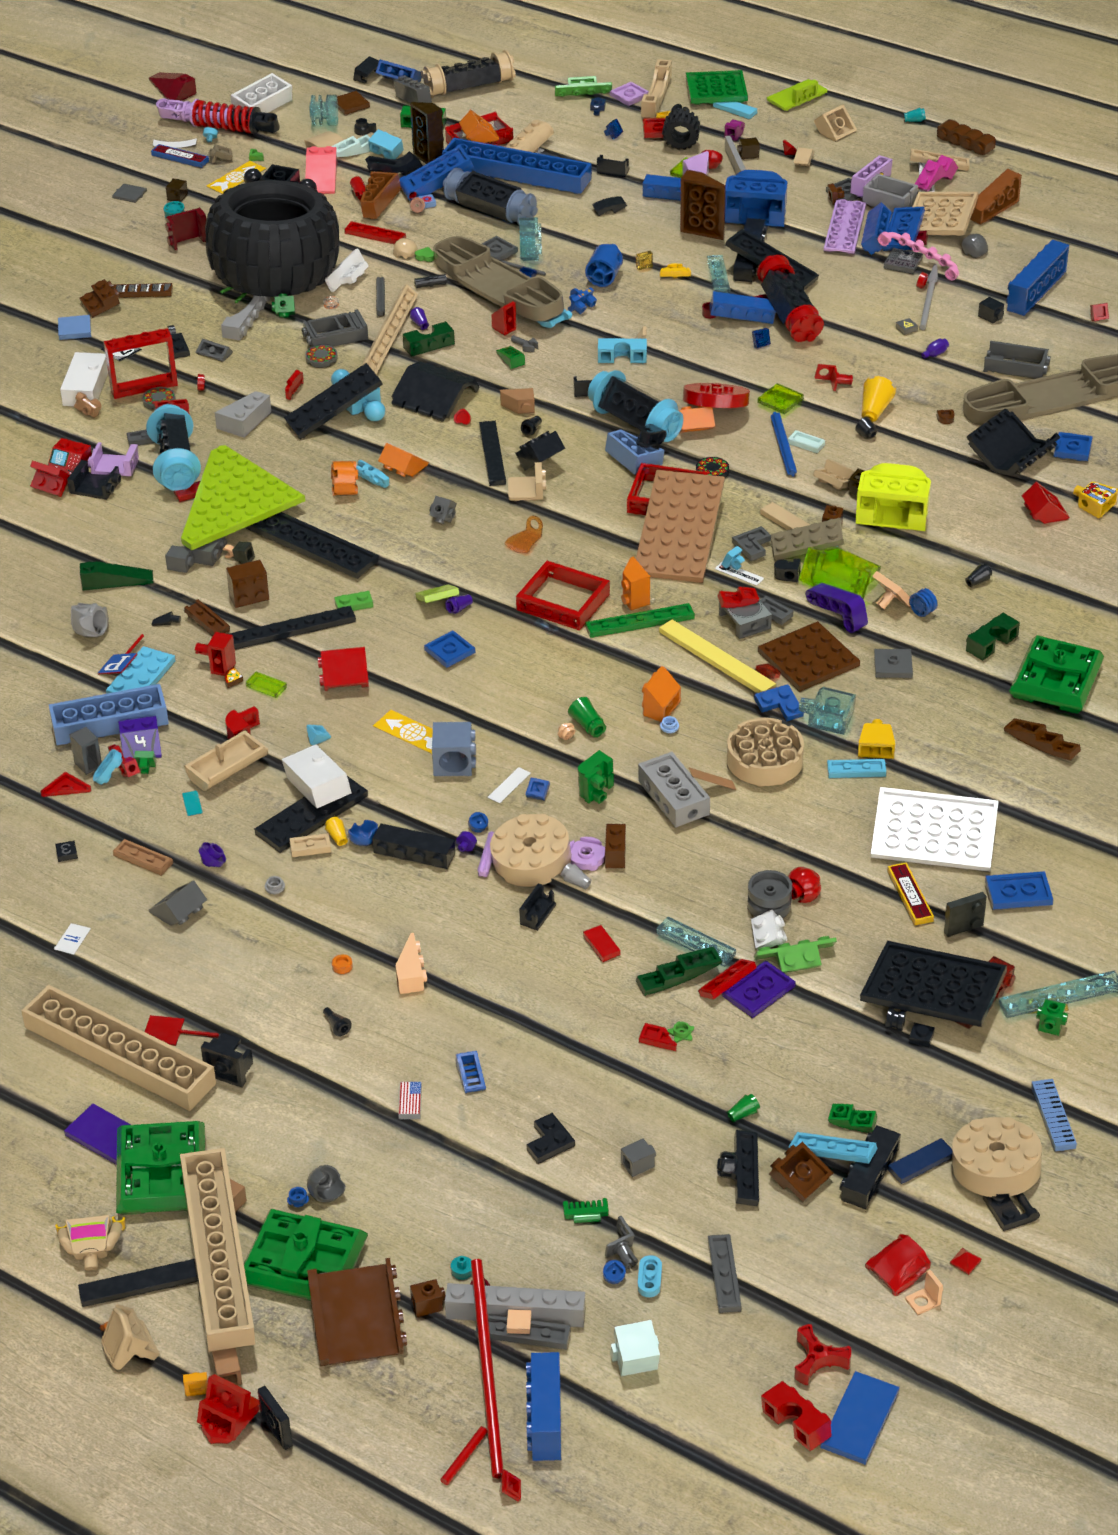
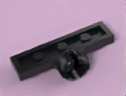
M736 1130L734 1134L735 1152L723 1151L720 1153V1158L717 1161V1174L721 1178H732L735 1181L736 1204L758 1206L757 1132Z

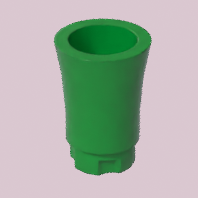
M580 697L570 705L568 715L577 721L588 734L597 738L605 732L607 726L588 697Z

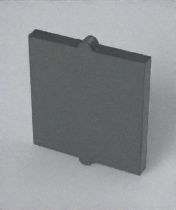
M123 184L119 189H116L117 191L112 195V198L136 203L143 197L147 188Z

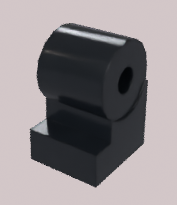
M781 559L774 563L775 579L789 582L799 581L801 559H794L793 562Z

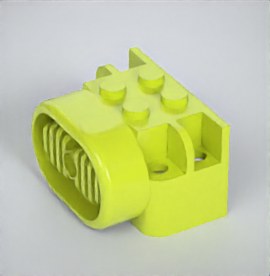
M881 463L873 466L870 470L862 472L857 491L855 524L925 531L931 480L922 470L910 465Z

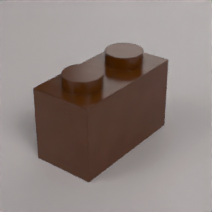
M606 824L605 868H625L626 824Z

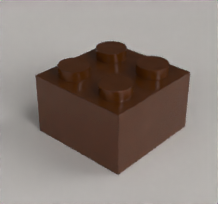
M261 560L226 568L229 596L235 608L270 600L267 572Z

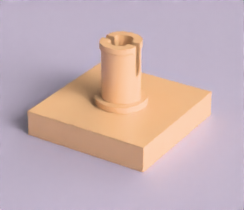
M876 571L872 577L885 590L876 604L885 610L892 599L897 598L911 608L909 595L900 586Z

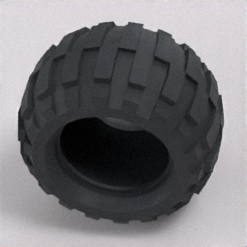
M277 180L244 183L229 188L215 199V203L210 207L205 225L206 254L212 270H215L218 279H221L224 285L234 288L235 291L265 297H278L279 294H287V296L297 295L322 285L325 282V278L332 273L333 268L336 266L339 254V224L336 211L327 201V197L312 187Z

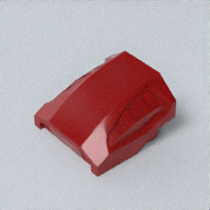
M900 1234L896 1240L865 1263V1267L868 1270L871 1269L892 1290L894 1296L912 1286L931 1266V1262L924 1249L909 1235Z

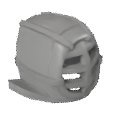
M78 603L71 606V625L76 634L83 635L84 637H99L105 633L109 621L107 607L98 606L97 603Z

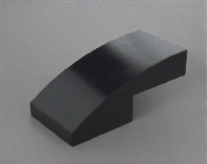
M616 196L597 201L592 206L598 216L611 209L616 213L627 207V204L622 196Z

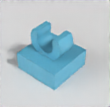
M736 546L730 550L721 565L725 569L731 565L735 570L741 568L740 564L745 561L740 556L742 549Z

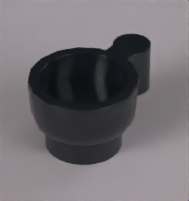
M365 118L357 119L354 125V133L357 135H366L377 131L376 123H368Z

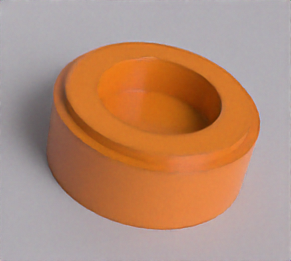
M337 955L332 960V969L335 973L346 974L353 968L352 959L348 955Z

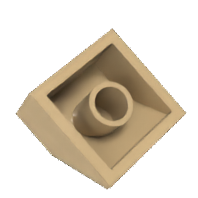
M844 104L822 114L814 120L820 134L833 141H837L857 131Z

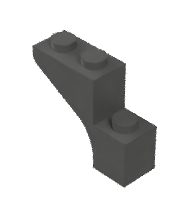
M224 536L194 550H190L186 546L172 545L165 555L167 570L187 573L194 563L213 566L219 560L223 548L227 545V539Z

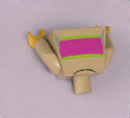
M109 1215L68 1219L63 1227L55 1224L59 1243L66 1252L74 1255L76 1260H84V1269L93 1271L98 1269V1258L107 1257L108 1251L114 1248L121 1235V1231L125 1229V1217L120 1221H116L115 1216H112V1225Z

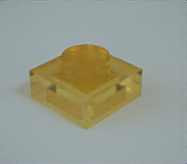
M651 251L636 254V268L638 270L653 267V253Z

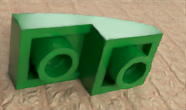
M833 1103L828 1121L849 1130L872 1133L877 1121L876 1111L855 1110L854 1104Z

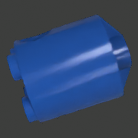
M602 244L595 248L585 268L586 277L593 285L606 287L616 278L623 264V256L617 245Z

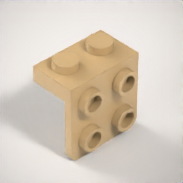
M542 462L535 463V476L508 478L509 500H543V490H546L545 469H542Z

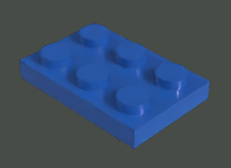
M1045 871L985 876V884L993 910L1053 905V896Z

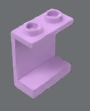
M98 442L96 448L92 451V456L88 459L91 474L109 475L114 467L118 466L121 476H132L139 461L138 445L131 444L126 456L103 454L102 443Z

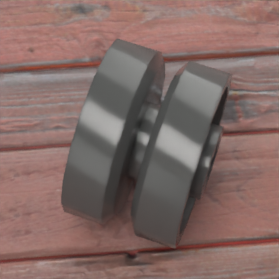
M765 870L754 874L748 882L747 908L754 917L773 910L777 916L780 915L782 918L789 914L792 899V882L790 878L776 870Z

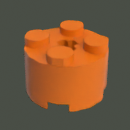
M332 461L331 479L334 485L332 487L333 496L357 495L358 486L356 480H358V469H356V461Z

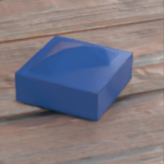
M531 777L525 794L526 797L545 801L550 782Z

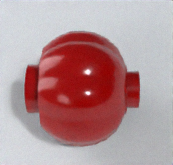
M796 867L789 873L788 877L792 882L793 900L804 895V898L798 902L810 903L819 896L821 892V879L814 870L806 867Z

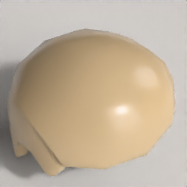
M401 238L394 245L393 255L396 258L403 256L405 259L413 257L417 251V245L410 239Z

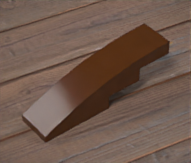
M1014 718L1004 727L1005 732L1021 742L1059 758L1071 761L1081 751L1080 744L1064 741L1063 734L1047 731L1045 724Z

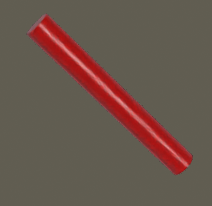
M479 1427L440 1480L444 1485H448L488 1433L485 1427Z

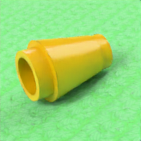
M338 817L328 819L325 823V830L338 846L345 845L348 839L343 821Z

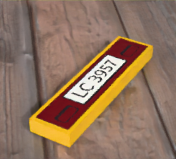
M907 862L888 866L887 871L914 926L934 922V915Z

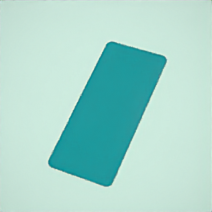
M198 792L182 793L187 815L202 814L203 811Z

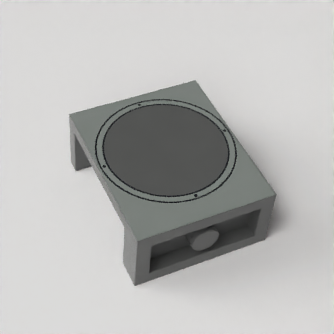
M760 600L758 603L736 608H722L719 602L720 617L728 614L736 623V636L739 639L771 629L772 614Z

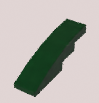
M714 946L676 955L675 961L657 965L654 972L638 975L636 982L644 996L698 977L722 964V960Z

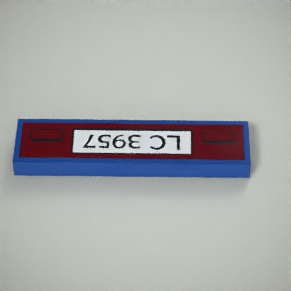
M158 144L151 150L152 156L202 168L209 162V156Z

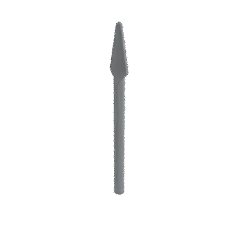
M937 264L933 266L927 280L929 284L919 327L921 330L926 329L934 286L938 280Z

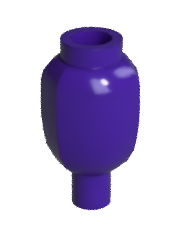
M945 338L933 341L927 346L926 351L921 353L922 357L925 359L929 356L936 357L943 354L949 347V342Z

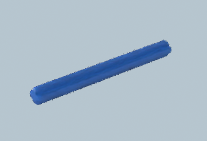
M775 411L771 415V420L787 474L793 477L797 473V469L781 415Z

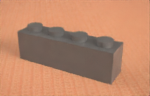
M406 75L399 76L398 79L393 80L396 97L409 103H432L430 88L424 83L413 80Z

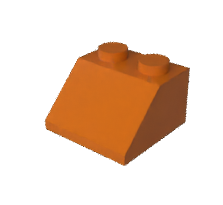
M471 109L459 122L462 127L461 130L466 134L465 137L470 141L487 143L499 140L492 125Z
M388 443L385 444L378 460L384 464L383 468L390 471L394 468L397 470L396 473L403 477L406 474L413 477L429 463Z
M634 556L630 557L623 571V580L621 581L623 594L621 599L623 604L627 605L632 611L650 605V575Z

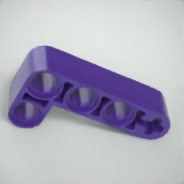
M820 583L806 591L805 595L810 604L841 614L844 626L850 633L868 624L865 602L860 595L825 583Z

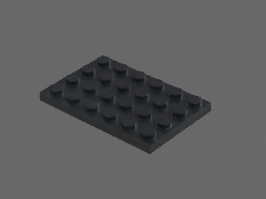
M887 940L860 994V1001L982 1027L1005 977L1007 965Z

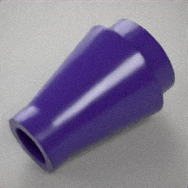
M420 307L413 308L410 312V319L422 330L427 329L429 323L425 311Z
M469 594L452 596L446 600L445 606L449 613L457 614L468 605H471L473 599Z

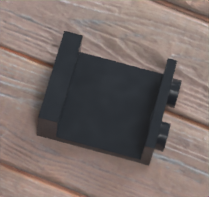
M81 460L67 479L69 493L107 500L121 482L119 467L115 466L109 475L91 474L88 469V462Z

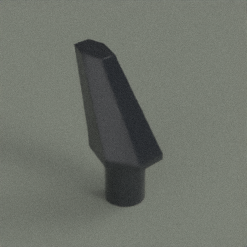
M171 611L153 619L151 625H171L172 622L180 623L181 616L173 615Z

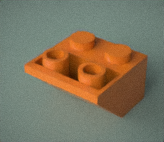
M687 406L679 410L683 414L684 419L680 433L710 430L715 427L712 407L698 406V408L691 409V406Z
M663 666L657 672H654L651 679L643 685V716L662 722L663 718L669 716L681 701L680 685Z

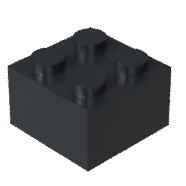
M547 431L519 447L520 450L515 454L524 471L535 466V463L543 462L566 448L556 431L552 433Z

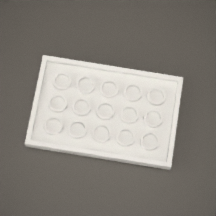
M880 787L871 858L990 872L998 801Z

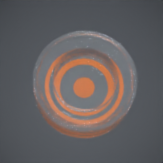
M335 296L326 297L323 300L324 308L329 310L338 308L339 299Z

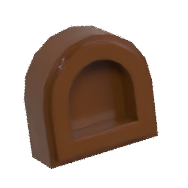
M953 409L937 410L936 415L940 423L951 424L954 422L955 414Z

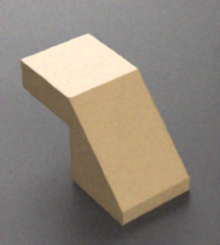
M798 147L793 163L798 166L810 167L811 157H814L815 151Z

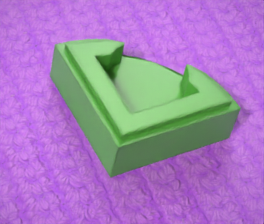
M250 149L249 161H264L263 153L257 152V149Z

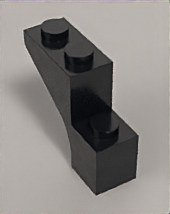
M410 151L398 159L368 156L365 159L368 164L367 168L373 172H400L403 176H406L423 167L421 161Z

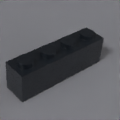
M383 823L380 824L372 838L373 852L376 854L448 869L456 854L455 839Z
M876 1125L872 1133H868L865 1141L876 1143L877 1150L869 1164L861 1162L851 1163L847 1179H842L839 1190L842 1191L841 1201L865 1210L867 1209L888 1170V1165L892 1163L900 1148V1133Z

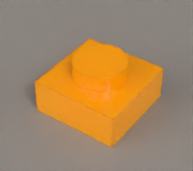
M194 1372L183 1375L186 1396L206 1394L207 1372Z

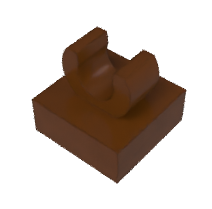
M832 183L828 184V198L832 205H835L838 198L845 197V193L842 191V187H835Z

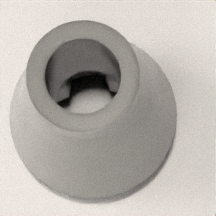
M568 863L561 873L564 881L583 889H587L592 881L576 864Z

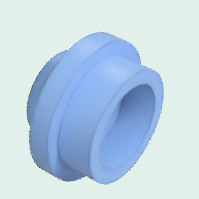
M667 716L660 723V728L663 732L674 733L679 729V723L675 717Z

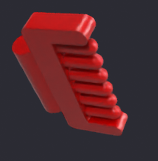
M295 370L286 383L288 385L285 387L286 399L291 400L297 388L304 383L303 372Z

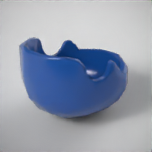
M364 820L360 826L354 823L352 828L348 830V838L359 846L373 844L372 838L378 829V824L371 820Z

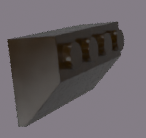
M411 102L413 154L419 160L428 164L442 156L444 150L442 108L434 103Z

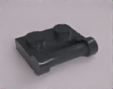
M1009 1193L996 1194V1196L992 1197L983 1196L984 1202L1003 1231L1034 1222L1040 1217V1213L1036 1208L1032 1207L1024 1193L1014 1195L1025 1211L1023 1214H1020L1009 1197Z

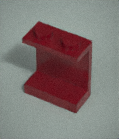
M200 207L166 217L167 242L174 250H178V242L199 237L203 242H206L205 225L207 219L206 214Z

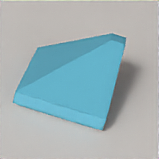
M309 724L306 726L311 745L319 744L331 738V735L321 725Z

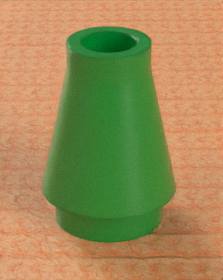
M753 1094L744 1095L727 1111V1115L732 1122L757 1113V1110L760 1109V1104Z

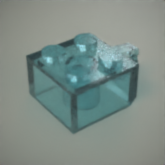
M538 217L519 218L520 259L523 261H539V254H542L541 223H538Z
M822 687L819 689L815 699L801 698L799 711L809 714V727L845 735L854 713L856 694Z

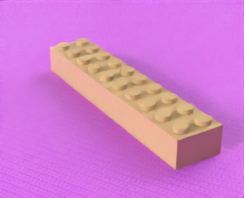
M51 985L46 986L21 1010L26 1029L188 1111H191L216 1085L214 1066Z
M225 1148L180 1154L208 1352L255 1345L254 1324Z

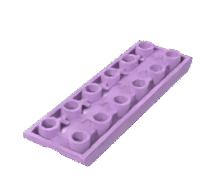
M845 199L836 200L824 251H842L848 254H855L866 210V202L847 201Z

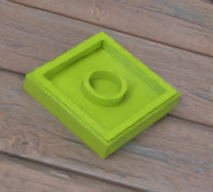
M448 584L416 592L415 595L416 599L429 603L459 595V589Z

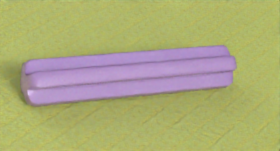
M492 831L488 833L477 870L480 877H487L491 867L490 841L495 833Z

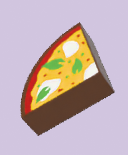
M234 667L226 672L224 679L227 688L243 682V676Z

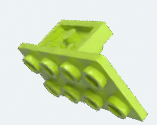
M807 79L768 96L767 101L787 111L811 99L827 93L828 89L819 85L815 79Z

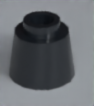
M868 417L862 418L856 425V432L867 439L873 438L877 434V427Z

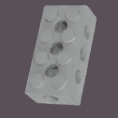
M673 752L638 764V781L675 827L710 815V797Z

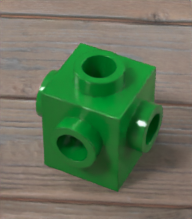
M279 294L278 297H275V302H272V311H276V316L287 318L289 315H295L294 296Z
M1045 999L1043 1007L1039 1006L1036 1019H1040L1038 1031L1059 1036L1062 1025L1066 1026L1068 1013H1065L1066 1004Z

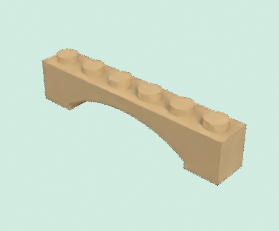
M657 60L651 88L648 94L643 95L641 101V117L656 118L672 76V60Z

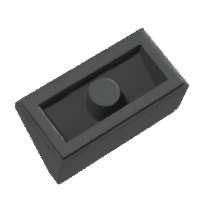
M202 339L196 353L223 362L233 351L228 346Z

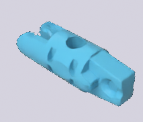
M363 460L358 461V465H356L358 476L383 488L389 486L390 479L381 470Z

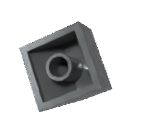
M193 880L173 890L151 907L149 912L170 926L176 923L181 925L189 919L188 915L191 912L195 914L203 908L202 904L208 899Z

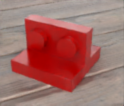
M32 460L30 467L36 470L30 487L62 497L70 475L61 469Z

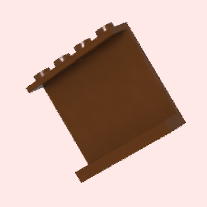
M385 1258V1264L317 1274V1269L307 1270L320 1367L403 1354V1346H407L406 1332H401L400 1324L404 1323L402 1309L398 1310L397 1301H401L399 1287H394L393 1279L397 1278L396 1265H391L390 1258Z

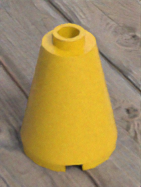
M881 376L866 379L863 385L862 418L868 417L872 422L877 421L895 397L896 387L892 386V382L889 379Z

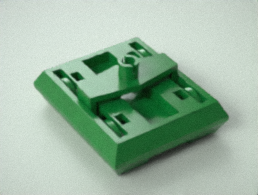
M1036 635L1029 645L1009 693L1017 699L1029 702L1036 700L1060 706L1059 709L1078 714L1084 708L1104 660V655L1100 650Z
M201 1121L121 1125L117 1128L116 1213L131 1215L148 1212L187 1211L180 1154L205 1151V1123Z
M270 1209L244 1262L247 1286L311 1301L307 1270L317 1269V1274L354 1269L368 1233L361 1229L323 1221L321 1218L309 1215L301 1216Z

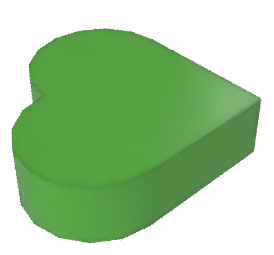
M429 247L415 252V259L432 262L434 260V253Z

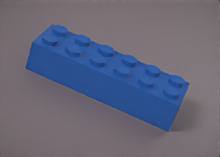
M1052 239L1009 282L1007 288L1009 295L1006 300L1008 304L1007 311L1025 316L1066 273L1069 244Z

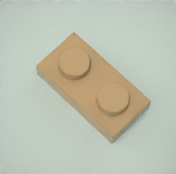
M329 833L290 838L292 857L331 852Z

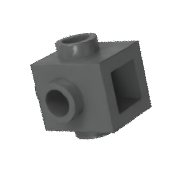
M435 495L434 502L430 505L429 515L435 518V522L444 524L446 521L451 523L456 514L455 508L457 503Z

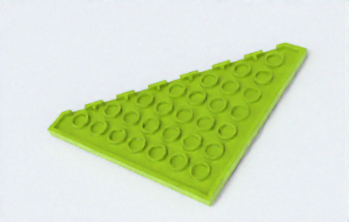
M221 445L210 452L181 536V542L190 550H194L305 502V495L228 446Z

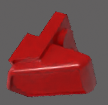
M213 1374L208 1377L206 1398L199 1401L197 1423L202 1425L201 1429L211 1444L230 1443L236 1440V1437L259 1412V1400L252 1397L250 1391Z

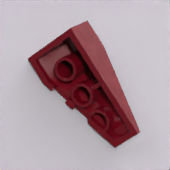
M159 72L149 77V81L159 89L160 93H163L165 99L183 101L197 94L195 78L188 74Z

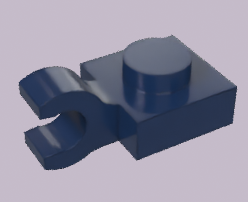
M597 97L591 99L590 110H594V115L599 116L600 111H605L606 99Z

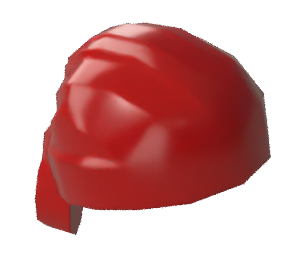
M714 150L702 151L701 153L709 152V169H716L721 164L723 159L721 153Z

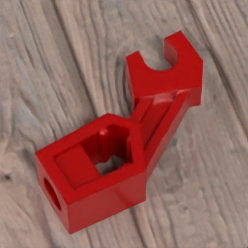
M113 744L108 746L109 752L115 749L122 754V763L118 768L123 777H130L140 773L136 759L132 757L124 758L119 745Z

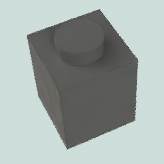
M644 1138L621 1148V1164L632 1177L655 1167L656 1151L652 1145H648Z

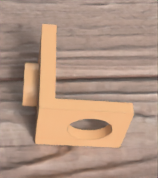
M928 1270L926 1271L925 1288L906 1296L905 1300L915 1313L920 1315L941 1305L943 1285L934 1273ZM918 1297H923L928 1303L925 1306H918L914 1300Z

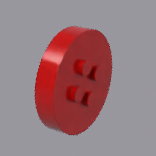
M693 383L683 387V401L688 404L712 408H739L749 405L750 390L741 386L721 383Z

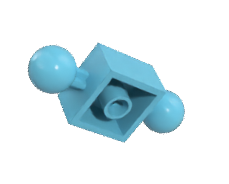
M344 369L336 370L331 376L332 385L350 373ZM377 388L346 410L352 415L364 411L365 416L370 421H380L386 411L385 406L381 403L380 388Z

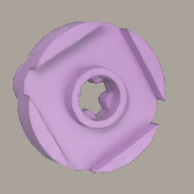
M581 837L580 841L575 842L573 840L570 842L572 853L570 863L572 865L576 864L581 870L595 871L598 869V866L604 863L605 846H602L600 840L593 837Z

